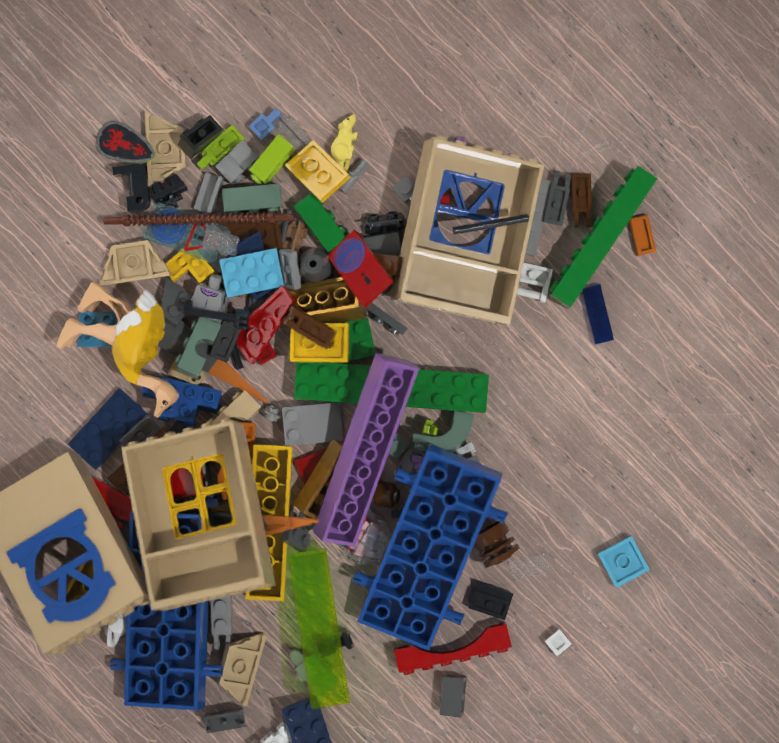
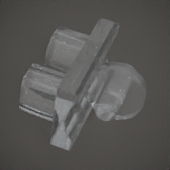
M208 226L205 229L202 247L207 250H218L224 256H236L239 237L231 235V232L227 229L222 232Z

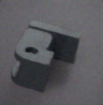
M145 164L112 167L115 177L128 176L130 196L126 197L128 212L146 211L151 205L147 166ZM142 198L143 202L138 204V200Z

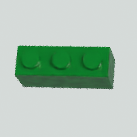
M311 193L294 205V208L326 251L330 253L346 238L345 236L348 233L342 225H336L334 222L336 217L330 209L328 211L322 206L324 202L321 203Z

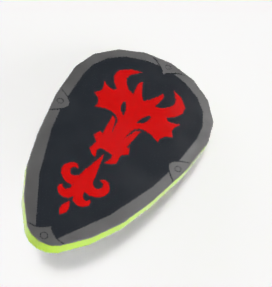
M114 121L107 123L98 133L96 140L97 148L106 158L126 163H146L154 160L156 157V153L149 141L122 122Z

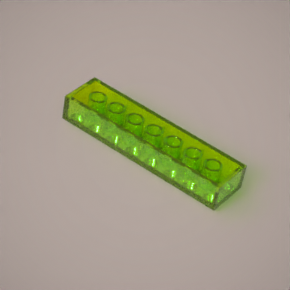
M325 548L288 554L311 710L350 704L327 550Z

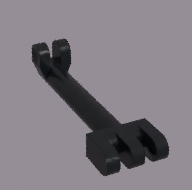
M185 301L183 314L235 322L234 329H248L247 323L249 322L248 317L250 313L248 310L237 308L235 314L192 308L193 301Z

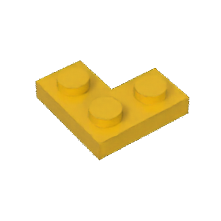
M189 243L187 248L194 246L192 245V243ZM183 248L165 263L172 273V276L169 277L174 283L188 271L192 273L200 284L210 278V275L216 273L197 249L184 251Z

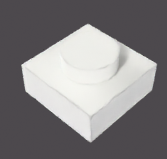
M560 629L544 640L556 656L572 644Z

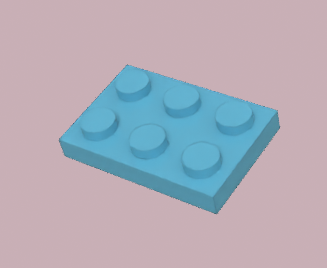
M277 248L220 260L227 298L284 286Z

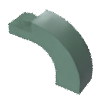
M454 411L448 433L439 437L413 434L410 440V447L417 451H425L428 449L429 444H432L449 452H455L465 442L471 430L473 414Z

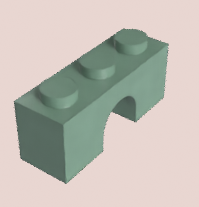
M199 317L198 321L194 320L190 328L193 333L190 338L186 337L182 346L185 348L183 355H178L175 362L177 372L198 380L206 359L196 353L195 347L201 343L213 346L221 324L205 317Z

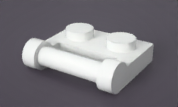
M523 263L519 282L543 288L542 292L518 287L517 295L538 299L539 302L545 303L553 269Z

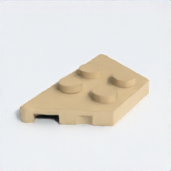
M145 112L146 139L156 153L154 160L147 162L148 186L152 187L151 185L161 182L186 168V154L178 146L180 135L185 129Z
M150 240L111 246L109 259L106 261L105 272L99 285L109 286L172 276V273Z
M264 633L227 644L221 661L223 669H220V671H223V676H217L216 683L244 706L248 704L267 635Z

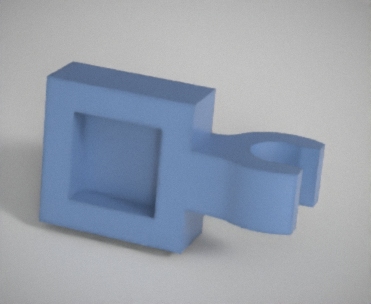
M277 108L267 117L262 113L249 127L263 141L276 129L273 123L282 114Z

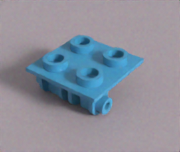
M114 312L79 313V322L85 325L105 323L114 326L118 320ZM82 334L77 339V347L112 348V345L94 336Z

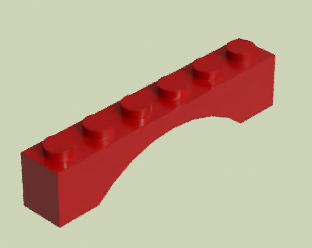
M505 622L487 626L474 641L455 650L443 652L428 651L410 644L394 648L399 673L403 672L404 675L415 673V669L419 668L425 671L433 669V665L441 664V666H447L452 664V661L458 659L460 662L471 660V656L475 655L481 658L489 656V652L497 651V653L507 652L508 648L512 647Z

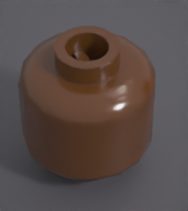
M381 481L377 484L372 499H374V503L377 506L392 508L400 500V489L394 483Z

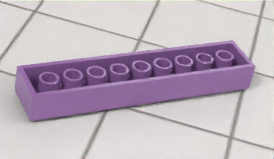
M379 353L375 354L317 518L320 521L315 523L313 533L321 541L353 547L357 543L419 370L409 360Z

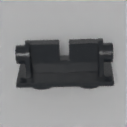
M390 211L385 215L369 214L367 217H364L366 233H383L382 226L385 225L387 232L400 231L401 228H404L403 221H400L403 220L402 212Z

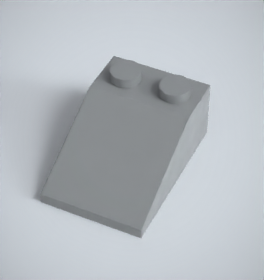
M340 402L282 407L285 446L331 442L332 439L336 441L343 440Z

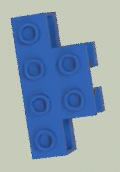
M146 373V375L167 381L179 393L178 400L163 411L160 417L157 418L158 420L170 422L171 419L179 420L181 425L194 428L199 410L218 414L222 398L220 390ZM142 387L143 397L156 400V394L153 390Z

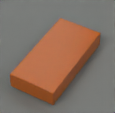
M648 214L631 218L629 225L637 256L656 252Z

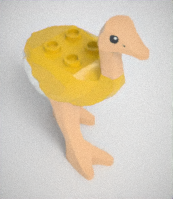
M91 282L79 304L78 311L84 313L86 310L93 312L102 301L114 311L118 324L114 326L105 323L85 325L74 318H70L64 325L56 347L59 349H63L65 346L72 348L82 334L94 336L112 345L114 361L126 380L154 391L156 394L154 417H160L163 411L178 400L179 393L167 381L146 375L141 372V369L156 357L159 341L164 337L165 319L162 307L159 306L152 294L144 290L136 301L137 308L132 310L127 302L115 298L96 282Z

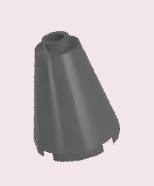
M310 248L302 252L298 258V267L301 280L304 283L331 278L334 269L332 262L327 256L328 252L320 248ZM316 261L317 266L315 268L310 267V264Z

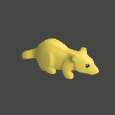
M352 114L342 123L338 124V136L331 146L333 159L346 172H348L354 150V145L351 144L352 141L356 142L358 132L352 133V128L356 122L355 114Z

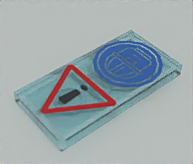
M161 203L157 204L154 214L157 216L160 214L162 216H165V214L168 216L170 214H173V216L176 214L179 216L181 214H184V216L189 214L170 206L166 207ZM175 223L173 226L170 224L167 226L165 224L154 226L152 224L148 226L144 238L215 264L229 228L219 224L214 225V223H211V225L208 223L206 225H203V223L200 225L197 223L195 225L184 223L183 226L181 223L178 226Z

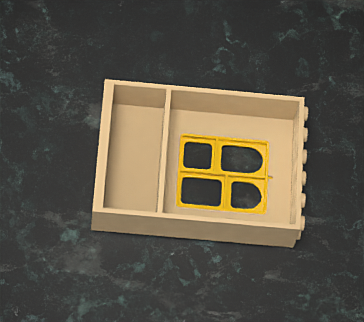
M231 418L220 420V424L213 425V423L201 425L200 429L186 428L183 429V433L176 434V432L164 434L163 438L149 437L146 438V442L139 443V441L127 443L128 446L122 447L152 610L166 611L275 586L244 424L231 421ZM216 461L222 466L225 478L222 484L203 487L201 468L206 462ZM185 468L192 474L196 499L176 504L170 483L171 475L175 470ZM226 491L232 514V522L226 525L211 527L205 497L210 494ZM198 508L202 529L192 533L181 534L177 513Z

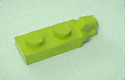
M232 124L201 153L203 158L197 165L201 170H204L208 165L215 166L242 140L244 141L245 138Z

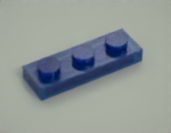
M601 284L584 288L582 295L594 344L614 340Z

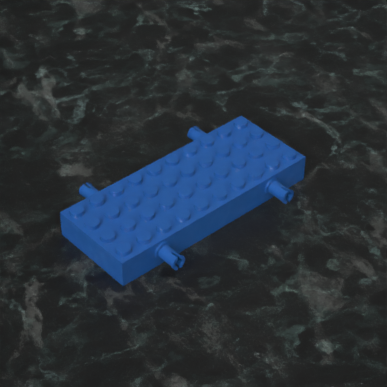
M429 444L417 474L415 473L414 475L398 468L394 480L410 485L411 490L376 575L370 577L356 571L352 582L367 587L369 590L357 622L428 651L442 620L446 619L458 625L461 624L464 613L448 608V605L485 518L489 517L504 523L508 514L507 511L493 507L491 504L502 479L501 472L432 444Z
M130 512L128 546L145 576L134 512ZM177 513L181 534L192 533L202 529L200 513ZM208 514L209 522H210V521H211V514ZM208 601L166 611L152 610L150 602L142 607L139 605L133 608L134 612L127 615L125 659L111 658L110 664H113L110 665L111 670L125 671L124 706L197 711L204 708L206 676H223V671H220V669H223V665L206 663Z

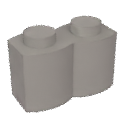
M242 140L216 165V168L232 185L235 182L239 184L245 178L244 173L253 166L259 156Z

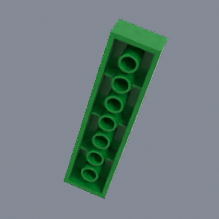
M637 166L635 169L631 168L623 179L626 181L625 184L618 186L613 193L614 200L607 202L602 210L604 215L597 217L591 226L594 229L592 233L588 232L580 242L583 246L581 249L577 248L570 257L572 260L571 264H566L559 273L562 277L559 281H554L548 291L551 292L550 298L567 309L571 308L658 178L640 166Z

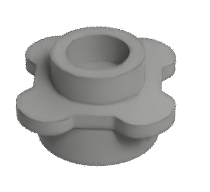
M266 406V409L263 410L265 412L264 417L270 421L277 422L282 417V411L277 406Z

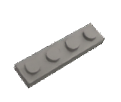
M541 179L526 255L535 257L552 181Z

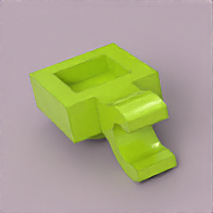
M426 419L422 431L423 435L433 437L437 435L438 428H436V425H433L434 421Z

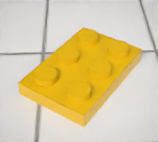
M314 140L285 164V167L321 203L326 201L350 179L349 174Z
M324 323L337 331L328 349L291 328L290 362L348 363L349 324Z

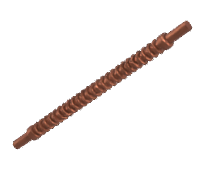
M247 212L246 215L244 213H241V215H238V213H235V215L233 213H230V215L227 213L224 215L222 213H219V215L216 213L213 215L203 213L201 216L198 213L195 216L193 213L192 216L186 214V216L184 214H181V216L178 214L175 216L173 214H170V216L167 214L165 216H162V214L159 216L149 214L147 217L144 214L141 217L139 214L137 217L135 215H132V217L130 215L104 217L103 221L104 225H123L124 227H129L131 224L133 226L136 224L138 226H141V224L143 226L147 224L149 226L152 224L154 226H157V224L160 226L163 224L173 226L174 223L177 226L179 223L182 226L184 223L190 225V223L192 225H195V223L198 225L201 223L203 225H206V223L209 225L211 223H214V225L225 223L227 225L228 222L231 225L233 222L236 225L241 222L243 225L244 222L247 224L250 222L252 224H255V222L258 224L260 222H263V224L266 222L268 224L294 222L295 215L275 214V212H268V214L263 212L262 215L259 212L255 215L253 212L249 215Z

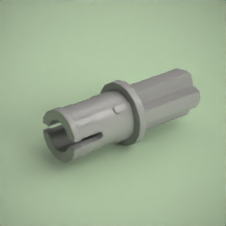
M361 159L351 171L348 170L350 179L340 187L345 194L357 181H360L359 178L370 167L369 163Z

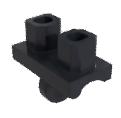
M177 174L168 178L170 187L164 189L161 182L151 185L153 200L157 205L164 202L166 207L173 204L174 208H178L177 201L183 199L181 193L188 191L184 181H181Z

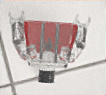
M369 506V511L366 515L369 516V519L365 518L355 547L339 546V548L344 549L345 553L344 555L336 553V555L340 558L346 556L348 560L359 565L373 564L375 561L381 562L391 539V530L386 520L376 512H372Z

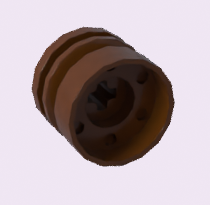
M497 521L479 531L473 546L474 549H485L479 558L484 559L489 556V559L483 563L485 568L504 562L520 548L517 543L509 546L515 540L514 537L507 539L503 537L510 531L505 521L504 523Z

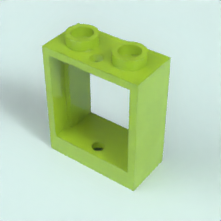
M278 134L249 169L252 174L250 176L251 179L259 185L262 183L268 185L295 152L294 146Z

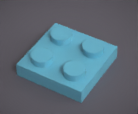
M632 536L597 553L615 588L650 570Z

